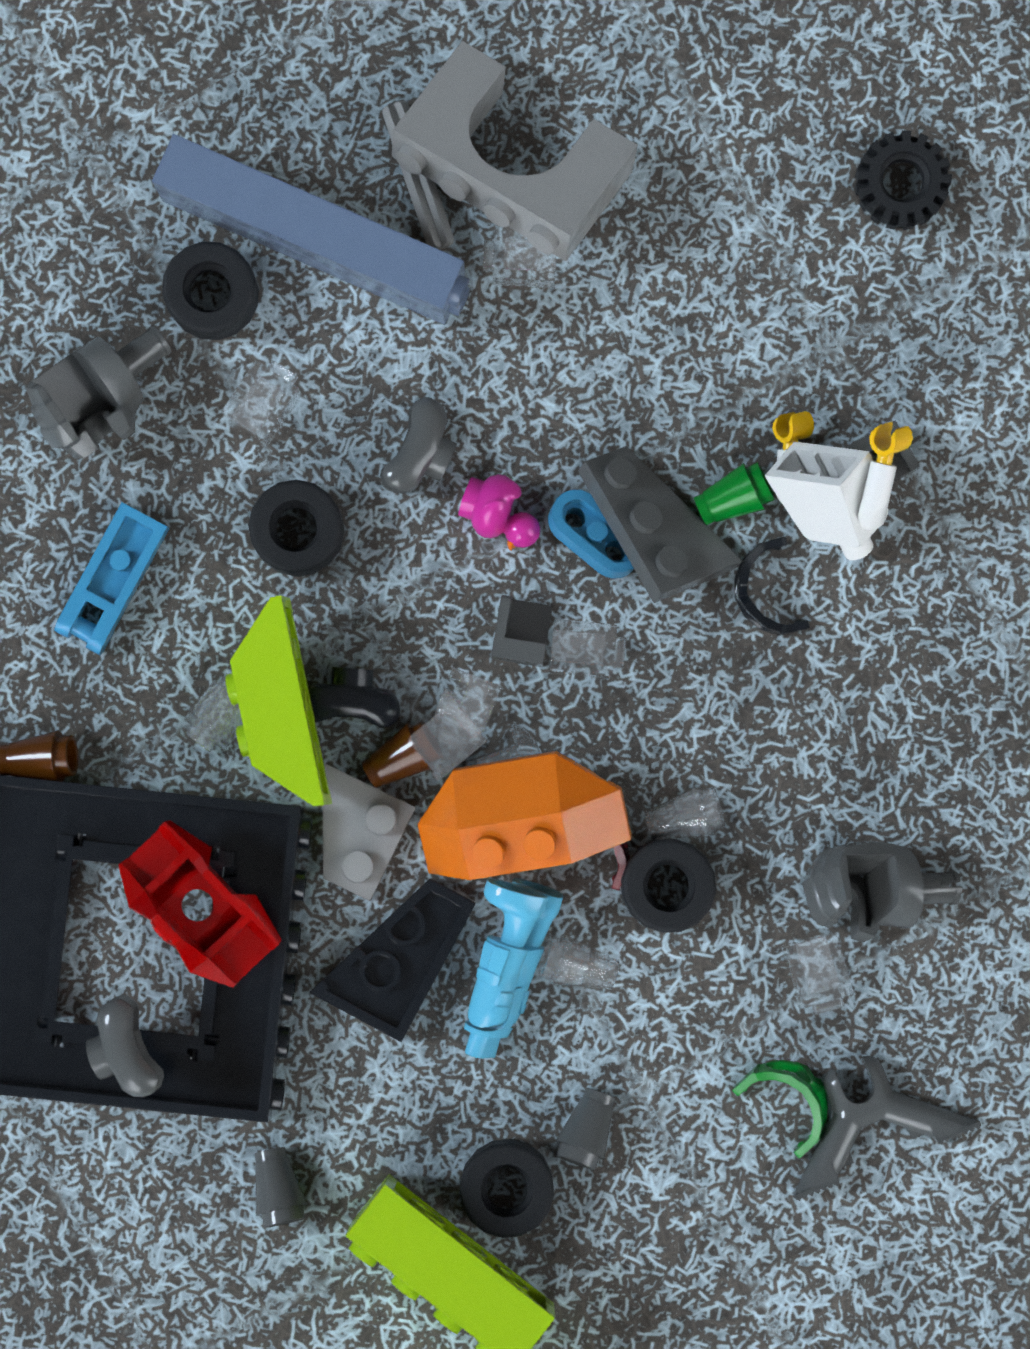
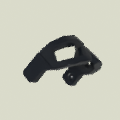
M786 537L753 546L754 549L743 558V562L740 564L734 578L735 600L743 616L760 630L777 634V636L809 629L808 620H796L793 624L785 625L763 616L748 597L747 584L750 568L759 555L768 550H780L781 547L787 546Z

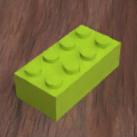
M388 1174L347 1230L345 1236L352 1242L348 1248L356 1257L372 1268L378 1262L393 1273L394 1277L391 1283L399 1291L414 1301L420 1295L436 1308L433 1316L455 1334H458L463 1328L476 1338L478 1342L475 1346L476 1349H532L555 1319L554 1302L391 1174Z

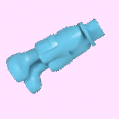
M487 878L484 896L488 902L503 912L504 926L501 938L488 935L483 945L480 964L477 968V979L468 1008L469 1020L465 1021L464 1029L470 1032L465 1053L469 1056L480 1059L494 1058L500 1039L509 1036L513 1029L511 1028L512 1025L516 1023L520 1014H523L526 1009L530 993L528 989L544 951V947L541 944L553 919L558 915L563 900V894L551 887L520 878H514L512 883Z

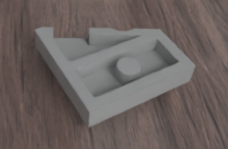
M325 764L324 767L333 804L322 806L323 879L371 901L416 807Z

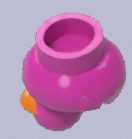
M501 474L490 476L485 481L475 477L470 478L460 504L458 516L471 520L472 527L477 534L483 538L492 539L504 533L510 551L515 547H530L540 536V525L533 515L519 512L510 516L514 499L521 497L522 490L516 482Z

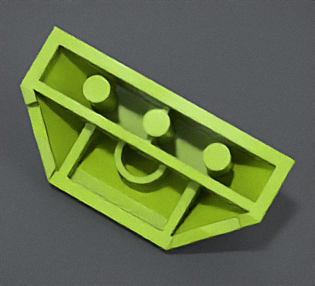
M282 595L270 597L230 659L232 673L226 674L225 677L230 702L232 705L239 704L243 725L236 727L238 746L243 757H250L253 767L314 807L330 805L333 803L324 767L291 600L289 597Z

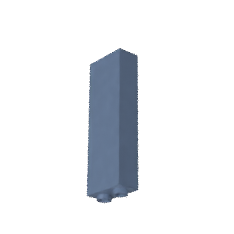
M173 133L152 179V183L163 202L443 325L446 324L450 313L458 317L461 314L471 290L468 287L470 279L465 276L464 260Z

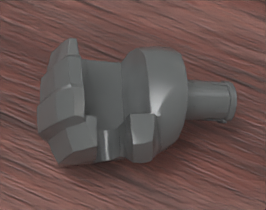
M154 326L149 327L146 332L119 351L114 350L107 342L98 337L84 344L29 382L26 391L32 405L31 412L40 426V432L52 448H62L78 460L86 458L98 450L100 441L111 432H115L123 440L135 433L136 411L143 401V394L135 377L164 356L172 353L169 344L159 330Z
M875 841L848 843L826 849L813 861L802 883L810 915L821 926L830 928L837 924L838 919L847 912L848 906L851 905L850 936L851 939L861 942L873 938L880 925L905 929L913 927L921 916L923 904L955 905L960 901L962 886L949 887L950 883L961 881L957 872L922 873L919 862L912 851L903 846Z

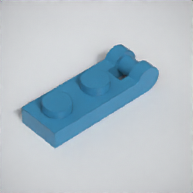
M121 502L59 616L54 631L66 638H70L73 635L87 643L86 649L99 656L102 655L170 528ZM88 602L104 610L97 624L82 617Z

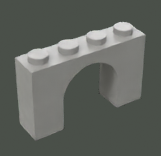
M462 41L394 127L392 157L409 173L421 174L440 185L441 189L449 197L457 201L465 200L483 211L485 216L497 226L509 227L528 238L531 245L540 252L554 254L567 261L633 172L638 145L593 119L562 161L545 172L534 175H513L492 167L476 152L470 137L503 95L506 66Z

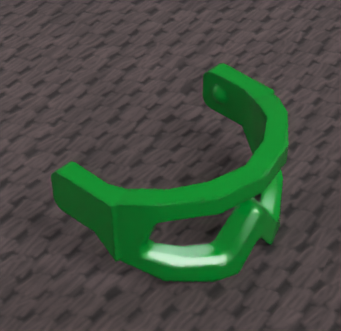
M774 1060L761 1065L758 1064L733 1087L732 1091L738 1097L743 1092H746L751 1084L767 1080L783 1082L800 1091L811 1108L814 1120L811 1134L804 1141L799 1142L793 1152L800 1159L821 1139L828 1116V1100L823 1082L812 1074L809 1067L799 1062Z

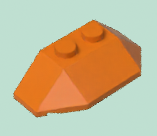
M557 751L454 768L418 822L428 873L465 880L572 864L632 839L622 787L609 780L606 781L590 769Z

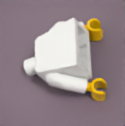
M807 411L782 414L775 419L772 429L777 440L783 443V450H777V462L765 474V477L776 493L777 499L783 504L803 536L812 541L839 545L848 560L861 559L872 551L873 542L870 537L877 528L883 525L887 518L888 504L897 466L892 465L894 453L904 451L911 445L913 436L910 427L897 428L893 432L892 437L893 422L879 425L872 430L869 437L870 445L875 453L878 454L877 460L874 461L869 451L798 442V440L808 438L813 434L814 420L812 415Z

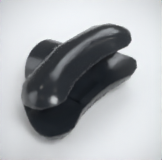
M332 667L331 684L315 683L308 687L315 723L332 717H352L364 719L380 728H387L398 721L400 705L392 691L373 687L374 670Z

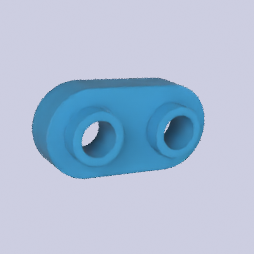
M569 490L562 493L555 500L549 511L548 524L551 532L559 541L605 577L622 578L634 570L590 493L583 490ZM568 514L578 515L582 521V526H570L565 516ZM607 547L618 548L622 555L621 560L610 559L605 549Z

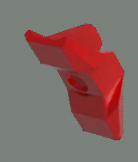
M171 820L164 821L147 841L118 865L129 909L150 920L154 931L162 940L176 948L189 973L233 988L257 963L275 949L282 939L257 895L236 894L209 865L212 847ZM195 889L207 892L213 901L211 914L202 921L189 919L182 908L185 895Z

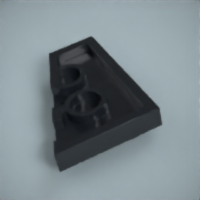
M430 878L309 993L402 1042L476 903Z

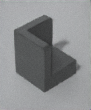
M501 595L491 659L543 667L552 613L551 606L514 600L512 596Z

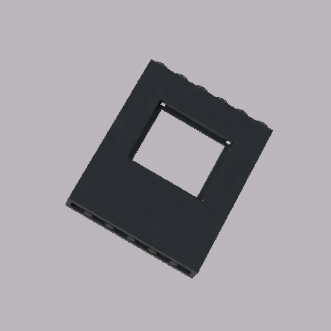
M0 775V1095L266 1123L272 1118V1110L281 1111L285 1079L276 1078L278 1058H287L291 1031L290 1027L281 1026L283 1005L293 1006L296 975L287 974L289 953L298 954L302 927L301 922L292 921L294 901H304L307 882V870L298 869L300 848H310L313 822L312 818L303 817L304 807ZM171 820L212 847L209 865L236 894L257 895L282 940L275 949L257 963L233 988L204 978L198 1036L140 1030L149 1055L163 1069L164 1079L161 1087L151 1095L133 1097L121 1089L115 1075L100 1080L92 1070L86 1052V1041L100 1035L97 1025L55 1021L73 859L120 864L147 841L164 821Z

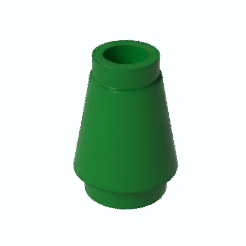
M758 462L748 467L742 463L704 490L702 494L694 497L696 506L706 525L715 521L720 522L765 510V504L775 500L770 485Z

